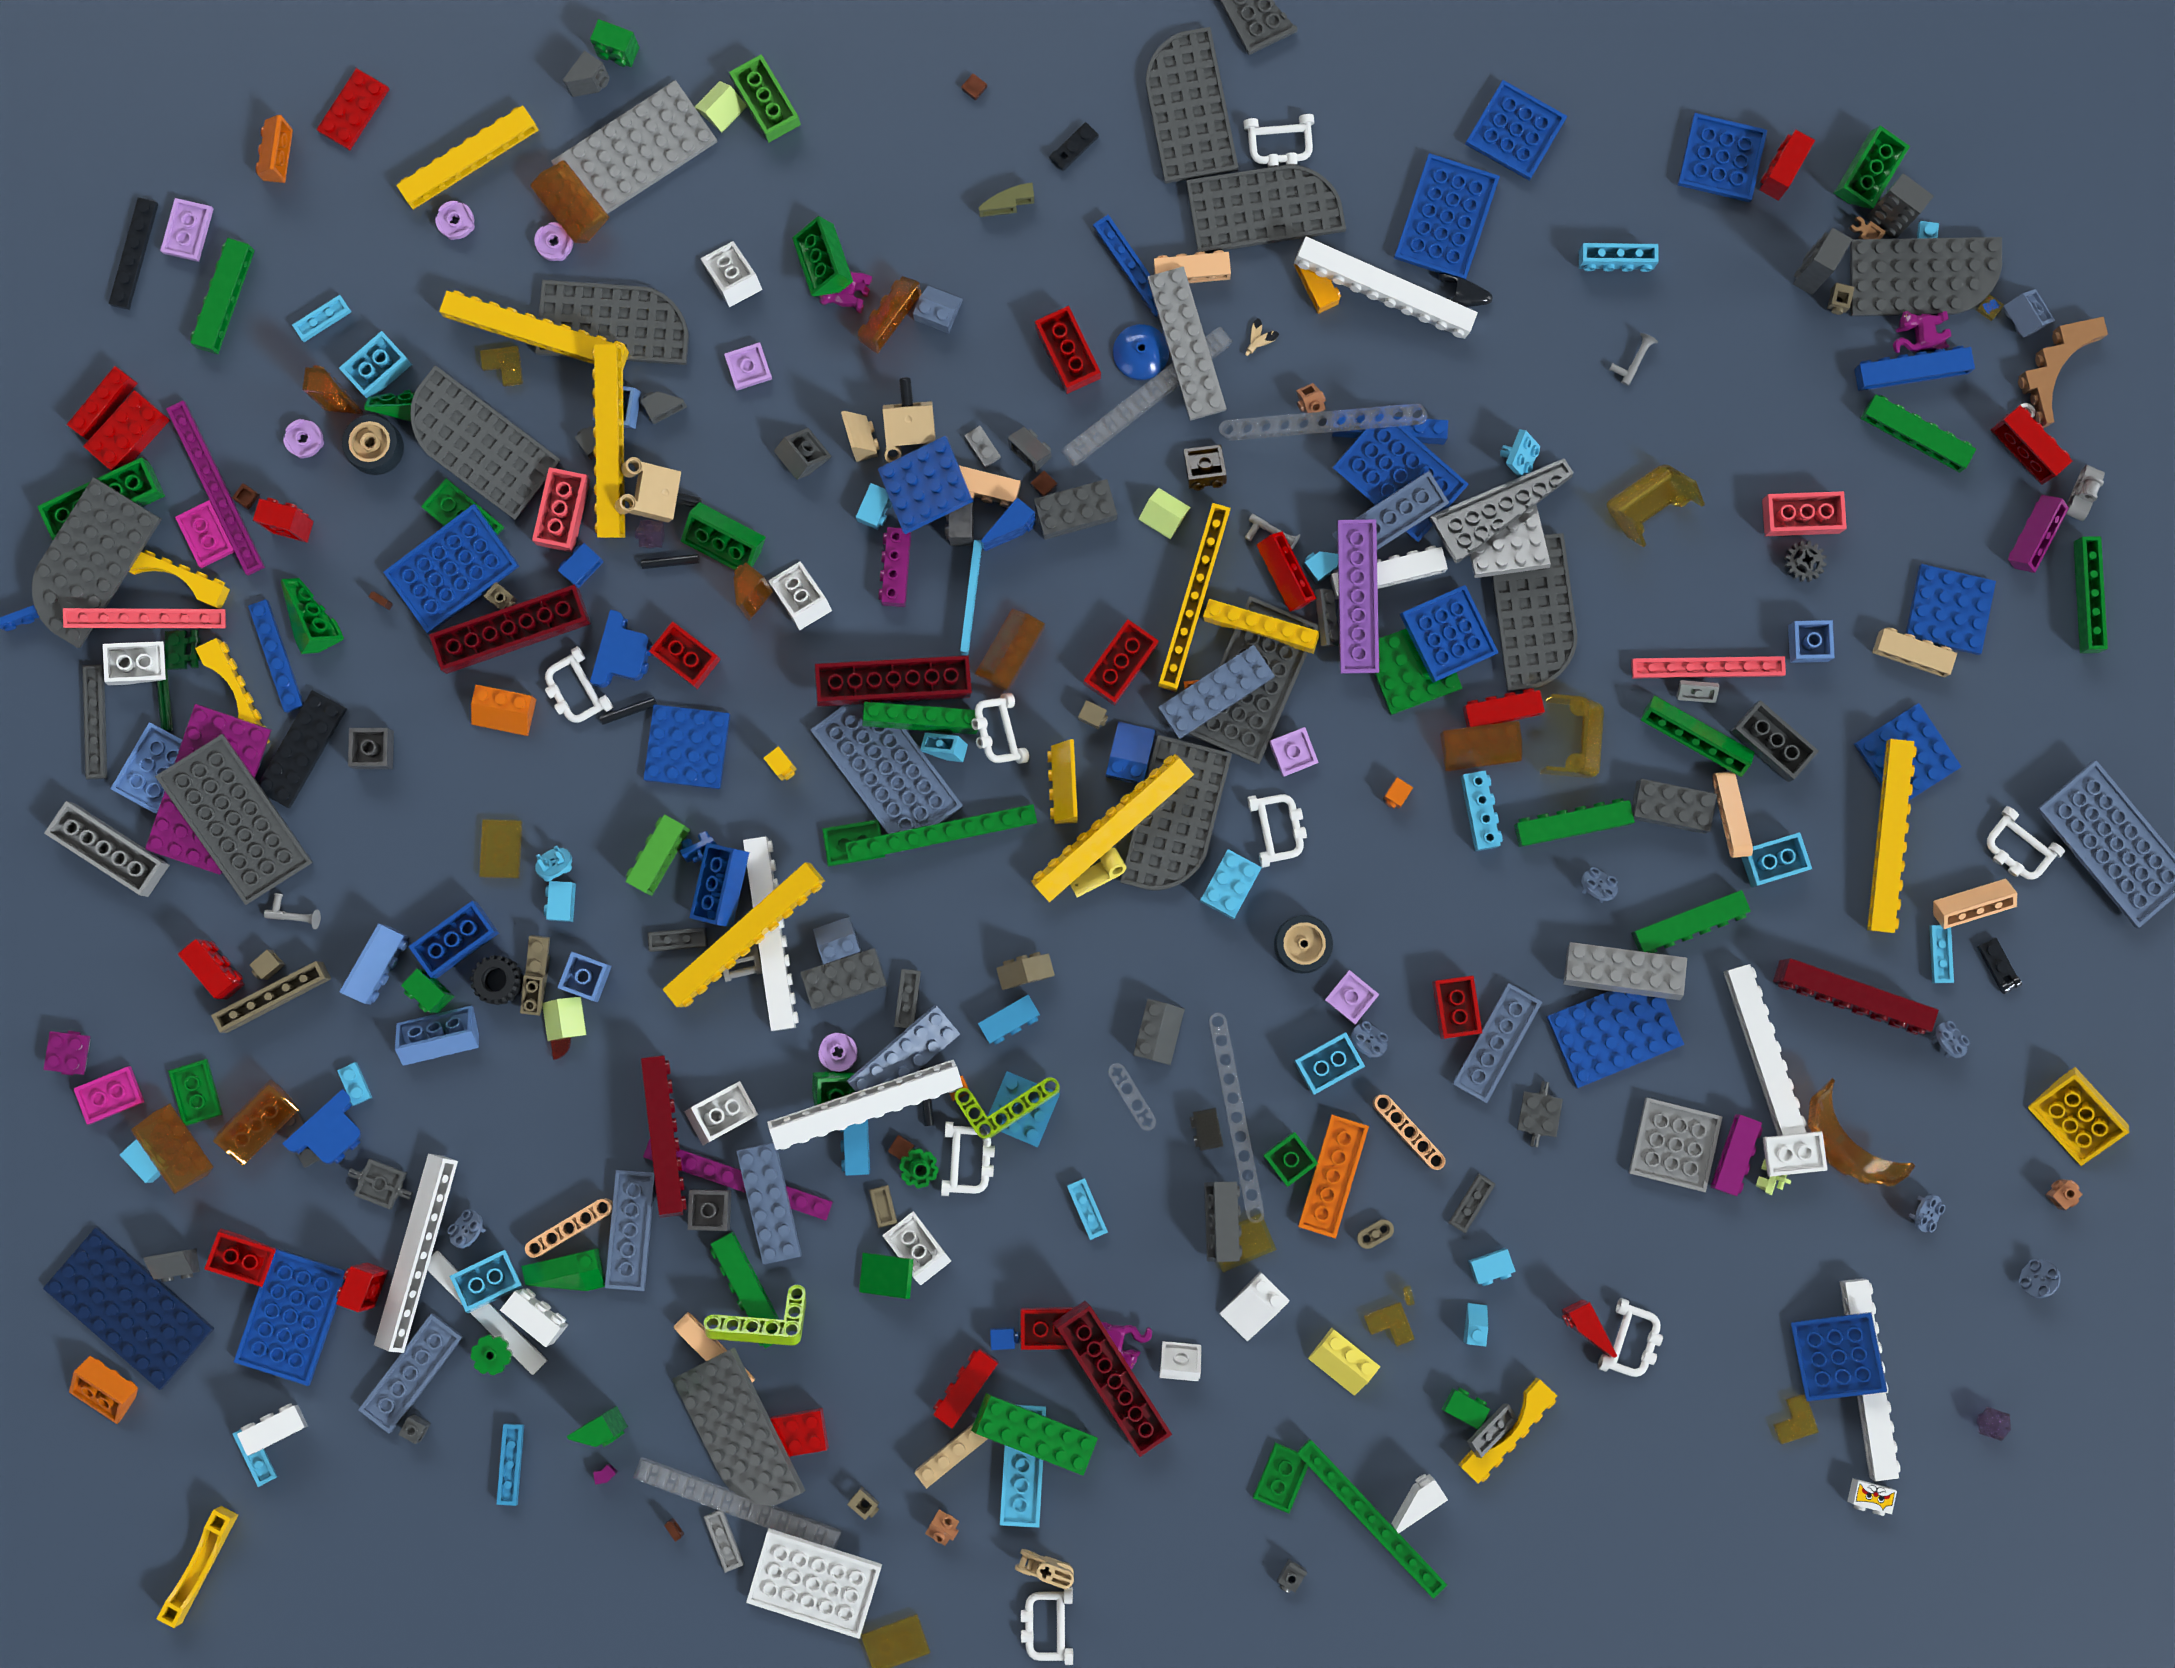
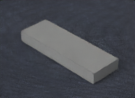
M723 1508L705 1515L704 1519L724 1572L726 1573L743 1566L744 1562Z

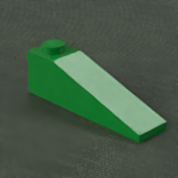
M405 390L404 393L396 396L388 393L368 397L364 408L367 411L411 421V404L415 392L411 393L410 390Z
M282 579L281 585L289 619L300 653H319L343 641L344 637L338 623L334 618H329L325 613L326 609L323 605H318L313 599L314 595L301 579Z
M814 1072L812 1078L814 1106L855 1093L856 1091L847 1082L855 1073Z
M598 1248L521 1266L526 1286L580 1291L605 1287V1277Z

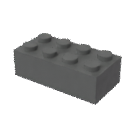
M1903 173L1866 217L1869 221L1885 230L1886 235L1897 239L1919 216L1934 196Z
M1834 228L1828 233L1824 232L1822 237L1818 239L1816 244L1812 246L1803 258L1801 267L1797 269L1793 276L1796 278L1793 285L1813 295L1835 271L1853 239Z
M1107 479L1034 499L1044 540L1117 520V512Z
M1761 700L1755 703L1730 731L1787 782L1794 780L1819 752Z
M1640 779L1636 781L1632 802L1634 820L1706 834L1711 830L1717 794Z
M875 948L800 972L813 1010L888 986Z
M1237 1182L1204 1183L1207 1261H1240L1242 1256V1247L1239 1245V1237H1241L1242 1231L1241 1226L1238 1224V1217L1241 1215V1208L1238 1205L1240 1187L1237 1186Z

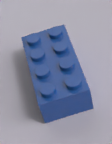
M706 843L689 918L715 925L733 927L750 852Z
M471 901L408 947L429 977L437 979L497 936L499 932L478 902Z

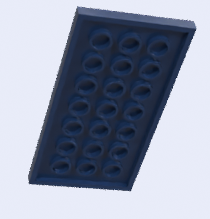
M98 1227L94 1228L43 1288L159 1390L165 1387L214 1329L213 1326L160 1280H154L151 1273Z

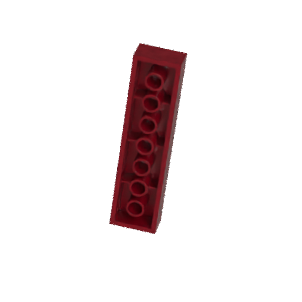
M574 584L429 634L440 670L448 674L590 625L591 622L580 590Z
M969 655L815 664L817 707L864 704V702L890 703L970 698L972 693Z
M1792 958L1779 960L1773 982L1777 983L1779 988L1785 990L1794 989L1797 990V994L1806 997L1808 995L1815 996L1814 1000L1822 1003H1826V1001L1832 1002L1836 1008L1852 1009L1851 1013L1860 1016H1863V1014L1869 1015V1019L1873 1021L1889 1022L1888 1026L1898 1029L1900 1027L1906 1028V1032L1918 1035V1033L1924 1035L1925 1032H1932L1939 1011L1933 1007Z
M665 1055L641 1058L659 1217L683 1215V1210H687L685 1196L681 1197V1190H684L683 1177H679L678 1171H682L681 1157H676V1152L680 1151L678 1137L674 1138V1132H677L676 1118H672L671 1114L675 1113L674 1099L669 1097V1094L673 1093L672 1080H667V1075L671 1074L669 1060H665Z
M1083 1301L1053 1322V1325L1139 1457L1172 1435L1094 1310L1086 1301Z

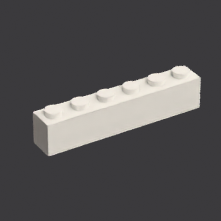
M1430 546L1425 548V551H1410L1406 556L1402 557L1393 555L1386 561L1377 559L1378 589L1445 573L1448 568L1442 547ZM1337 569L1330 576L1335 599H1339Z

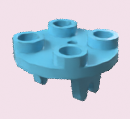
M555 846L554 849L547 851L542 856L540 854L536 855L538 860L535 865V871L546 882L563 873H568L572 869V855L567 849Z

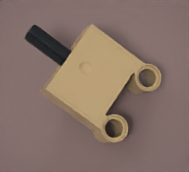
M909 377L899 379L902 404L883 405L886 439L884 456L889 463L901 457L902 449L900 445L924 444L923 446L936 440L932 401L913 403L911 379ZM893 449L898 452V455L891 457L888 452Z
M636 457L629 458L621 466L622 474L625 477L632 478L638 475L635 496L625 494L615 502V509L620 514L630 513L663 522H670L674 518L676 503L693 508L699 502L702 503L700 497L678 492L681 471L641 462ZM629 463L635 466V472L629 469ZM622 500L629 503V509L622 505Z

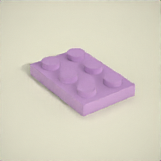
M175 198L160 251L163 254L199 262L214 209L208 205Z

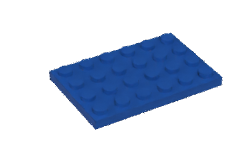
M1429 153L1394 259L1440 274L1452 275L1466 280L1500 176Z
M1384 409L1380 411L1332 467L1374 505L1427 471H1430L1449 501V504L1437 512L1449 508L1469 485ZM1430 516L1406 531L1417 542L1433 526L1429 520Z
M473 504L383 573L426 633L430 634L489 590L494 583H498L517 569L519 564L478 507Z
M1608 991L1546 1016L1576 1088L1684 1045L1665 998Z
M275 1248L276 1252L263 1287L259 1286L234 1362L309 1386L337 1308L336 1303L338 1299L336 1295L339 1288L344 1285L345 1280L343 1277L346 1270Z

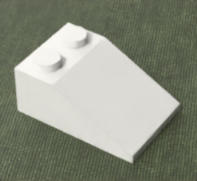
M734 241L700 258L729 307L762 290L755 272Z
M801 561L768 580L799 630L832 611L826 597Z
M163 641L103 644L104 682L107 685H128L166 680Z
M740 1081L684 1111L702 1145L709 1143L758 1115Z
M914 1211L883 1234V1237L898 1257L914 1259L912 1276L920 1285L951 1262L950 1258Z
M1259 1272L1219 1314L1248 1342L1290 1300Z
M1423 1474L1415 1480L1416 1483L1411 1487L1391 1524L1398 1533L1448 1501L1430 1474L1427 1476Z

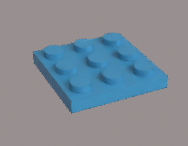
M1007 1071L988 1116L1037 1085V1083ZM1045 1087L1046 1091L1053 1092V1090ZM1032 1093L1029 1096V1100L1032 1103H1036L1040 1098L1038 1093ZM1060 1093L1001 1132L1038 1147ZM1017 1103L1014 1105V1113L1019 1114L1023 1111L1022 1104ZM1000 1114L997 1117L998 1124H1004L1007 1120L1005 1114Z

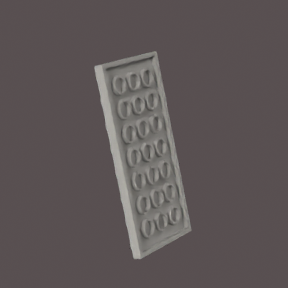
M675 80L551 160V162L594 223L718 141Z

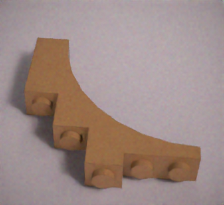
M2104 317L2061 325L2056 328L2052 335L2056 346L2043 348L2037 352L2035 362L2039 368L2025 371L2019 376L2018 385L2022 389L2023 394L2031 393L2030 401L2035 408V420L2043 428L2054 423L2052 396L2056 378L2062 366L2076 350L2087 344L2099 341L2108 335Z

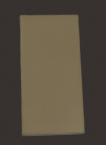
M889 1185L870 1189L869 1192L878 1228L898 1223Z

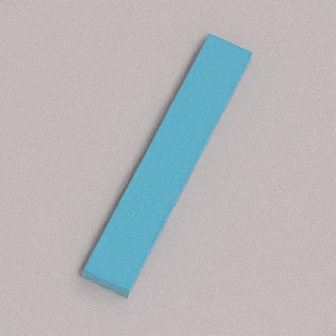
M974 540L960 649L961 655H969L982 551L981 540Z

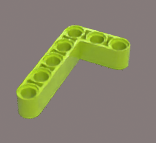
M1048 1077L990 1116L986 1115L973 1093L967 1088L958 1089L955 1093V1100L977 1135L983 1139H990L1057 1095L1060 1085L1056 1079ZM1054 1082L1056 1084L1053 1092L1046 1091L1045 1086L1047 1083ZM963 1092L969 1093V1100L967 1102H961L959 1099ZM1032 1093H1038L1040 1096L1036 1103H1032L1029 1100V1096ZM1017 1103L1023 1105V1111L1019 1114L1013 1112V1107ZM974 1108L980 1111V1115L976 1119L970 1117V1112ZM1000 1114H1005L1007 1117L1004 1124L997 1123V1117ZM983 1125L990 1126V1133L988 1135L981 1134L980 1129Z
M793 1285L789 1288L784 1320L713 1314L707 1316L704 1320L705 1334L708 1338L715 1340L796 1345L802 1337L806 1308L805 1289L801 1285ZM796 1295L801 1296V1298L795 1299L793 1297ZM793 1313H798V1314H799V1315L796 1316V1317L790 1316V1315L793 1314ZM711 1325H717L715 1329L709 1328ZM730 1327H737L735 1330H729ZM751 1328H756V1329H757V1330L754 1331V1332H749V1331H748V1330L751 1329ZM770 1330H776L775 1333H768ZM790 1331L797 1332L794 1335H788Z

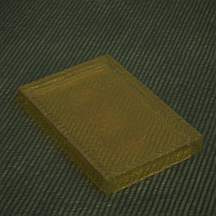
M482 821L479 877L519 879L522 821Z
M1261 1213L1238 1223L1242 1231L1241 1237H1239L1242 1256L1240 1261L1219 1262L1222 1272L1277 1250Z
M918 1614L861 1634L872 1668H892L931 1652Z

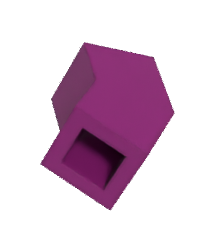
M610 1463L604 1469L594 1471L595 1485L609 1482L618 1471Z

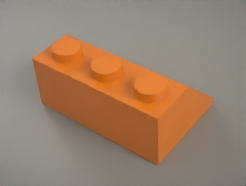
M282 115L266 119L264 126L261 128L262 143L258 148L260 157L259 162L256 163V173L263 181L285 183L293 129Z
M475 685L471 702V724L528 736L537 699L530 695Z
M91 1356L73 1372L69 1389L70 1394L116 1424L121 1421L135 1400L138 1387L132 1381L126 1380L117 1371L109 1369L102 1361Z

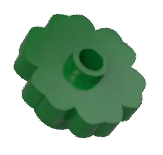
M921 1148L910 1149L908 1156L901 1157L899 1169L903 1172L900 1177L907 1185L914 1184L916 1188L927 1187L929 1180H935L939 1171L935 1165L937 1162L936 1157L930 1151L923 1152ZM921 1165V1170L916 1171V1167Z
M491 1334L480 1338L478 1345L472 1347L470 1356L473 1361H476L474 1368L479 1370L481 1374L489 1372L490 1375H496L503 1372L505 1365L511 1363L512 1351L507 1349L509 1342L504 1340L502 1336L494 1338Z

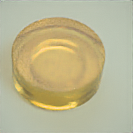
M1404 1286L1403 1291L1406 1304L1408 1306L1415 1305L1411 1286Z

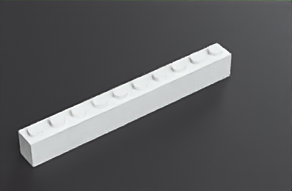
M1305 237L1294 264H1297L1301 269H1308L1315 272L1319 277L1331 279L1335 284L1349 287L1353 292H1360L1367 295L1369 299L1383 302L1387 307L1401 310L1405 315L1417 317L1421 322L1435 325L1437 329L1446 330L1458 338L1465 339L1478 313L1309 237Z
M766 836L743 840L744 850L750 852L747 870L753 908L779 886L778 879H774L773 871H776L775 860H771L770 853L773 852V844ZM784 919L778 922L779 926L775 930L768 931L764 935V940L758 943L771 1031L796 1028V1023H799L798 1013L794 1012L793 1004H796L795 993H791L790 985H793V978L791 973L788 974L787 966H790L789 954L785 955L784 947H787L786 935L783 936L782 928H785Z
M1748 964L1724 971L1723 973L1777 1135L1806 1133V1121L1800 1115L1798 1109L1800 1108V1103L1797 1097H1794L1792 1091L1794 1085L1787 1076V1064L1781 1058V1046L1775 1040V1028L1769 1022L1767 1016L1769 1015V1010L1766 1004H1763L1761 998L1763 993L1761 987L1757 986L1755 969Z
M953 1059L768 1121L767 1123L776 1150L787 1149L793 1144L805 1143L811 1138L825 1136L831 1131L843 1130L849 1125L861 1124L867 1119L879 1118L891 1111H900L905 1106L917 1105L923 1100L935 1099L947 1092H956L963 1085Z
M429 1153L427 1156L374 1343L375 1346L389 1352L404 1353L458 1163V1161L445 1156Z
M1863 1278L1840 1281L1844 1314L1872 1312L1877 1336L1879 1327L1874 1318L1876 1307L1871 1299V1294H1873L1872 1284L1869 1283V1280ZM1878 1342L1879 1351L1882 1353L1881 1343ZM1882 1361L1883 1371L1885 1373V1366ZM1887 1383V1392L1857 1396L1869 1477L1874 1481L1898 1479V1473L1900 1472V1464L1896 1460L1895 1454L1897 1452V1444L1893 1441L1892 1435L1894 1433V1425L1890 1421L1889 1415L1891 1413V1405L1887 1401L1886 1393H1888Z

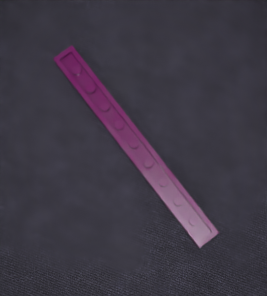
M183 400L166 408L245 574L249 576L265 568L186 402Z
M649 1139L643 1158L653 1161ZM682 1149L676 1152V1157H681L682 1171L746 1193L740 1169ZM786 1186L791 1209L825 1221L827 1220L833 1201Z

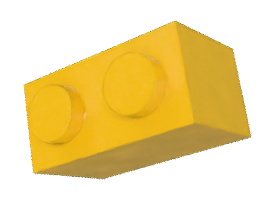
M779 746L764 757V760L781 781L784 779L789 780L795 775L796 767Z

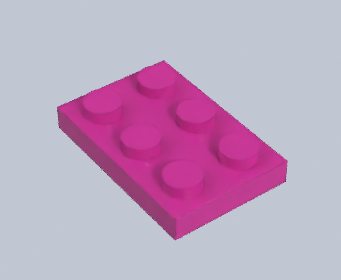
M210 500L175 517L200 568L235 552Z
M131 1066L73 1088L87 1125L144 1103Z

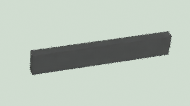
M84 665L82 668L85 775L88 780L107 778L104 665Z

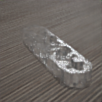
M1119 1063L1111 1065L1108 1070L1109 1077L1137 1123L1143 1130H1152L1156 1125V1119L1125 1067ZM1113 1067L1121 1068L1122 1072L1120 1074L1122 1078L1126 1075L1128 1080H1124L1117 1085L1116 1081H1119V1078L1112 1075ZM1124 1083L1132 1085L1133 1090L1130 1094L1122 1092L1121 1087ZM1136 1099L1143 1103V1107L1139 1111L1132 1109V1102ZM1147 1109L1148 1113H1145L1147 1118H1152V1126H1143L1144 1119L1142 1116L1138 1118L1136 1114H1140Z

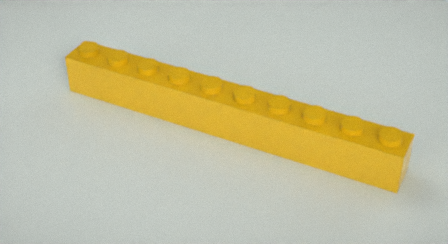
M456 290L453 292L446 291L439 310L444 318L594 364L592 359L594 344L621 345L623 347V369L629 354L625 344L619 341L612 343L607 341L605 337L599 335L593 337L584 330H578L577 332L564 324L558 326L553 321L545 318L543 320L536 319L534 315L529 313L523 315L510 307H507V309L501 308L499 304L489 302L488 304L482 302V299L471 296L469 298Z
M594 344V349L592 350V359L594 361L592 377L595 380V388H593L592 394L595 399V407L593 408L595 427L593 428V435L596 438V446L593 449L594 456L596 457L594 493L597 496V503L594 506V511L597 515L595 533L598 538H625V514H620L615 509V502L625 495V480L621 471V466L624 463L623 347L617 344ZM622 500V505H623L624 507H625V500Z
M1212 503L1158 687L1177 692L1231 509L1229 507Z
M1898 739L1886 741L1867 931L1895 933V929L1897 930L1899 926V918H1896L1897 910H1900L1901 899H1898L1899 891H1902L1903 880H1900L1901 872L1905 868V861H1902L1903 853L1907 849V842L1904 841V838L1909 829V823L1906 822V818L1911 810V804L1908 803V799L1912 795L1913 785L1910 784V779L1915 771V767L1912 765V760L1915 758L1917 751L1914 741Z
M1176 754L1167 757L1161 767L1151 771L1149 777L1144 782H1139L1135 786V790L1130 794L1124 795L1118 805L1108 809L1105 813L1106 815L1101 820H1096L1086 833L1083 832L1077 837L1075 843L1065 847L1058 858H1053L1043 871H1038L1034 875L1031 882L1049 902L1194 775Z
M805 862L662 990L676 1007H688L693 1003V998L697 994L701 995L704 993L711 982H716L722 977L721 973L724 970L732 968L740 956L744 957L751 951V946L763 941L764 935L768 931L775 930L779 926L778 922L783 918L786 919L791 916L796 906L803 905L811 893L818 892L822 888L821 884L825 882L823 877L811 863Z

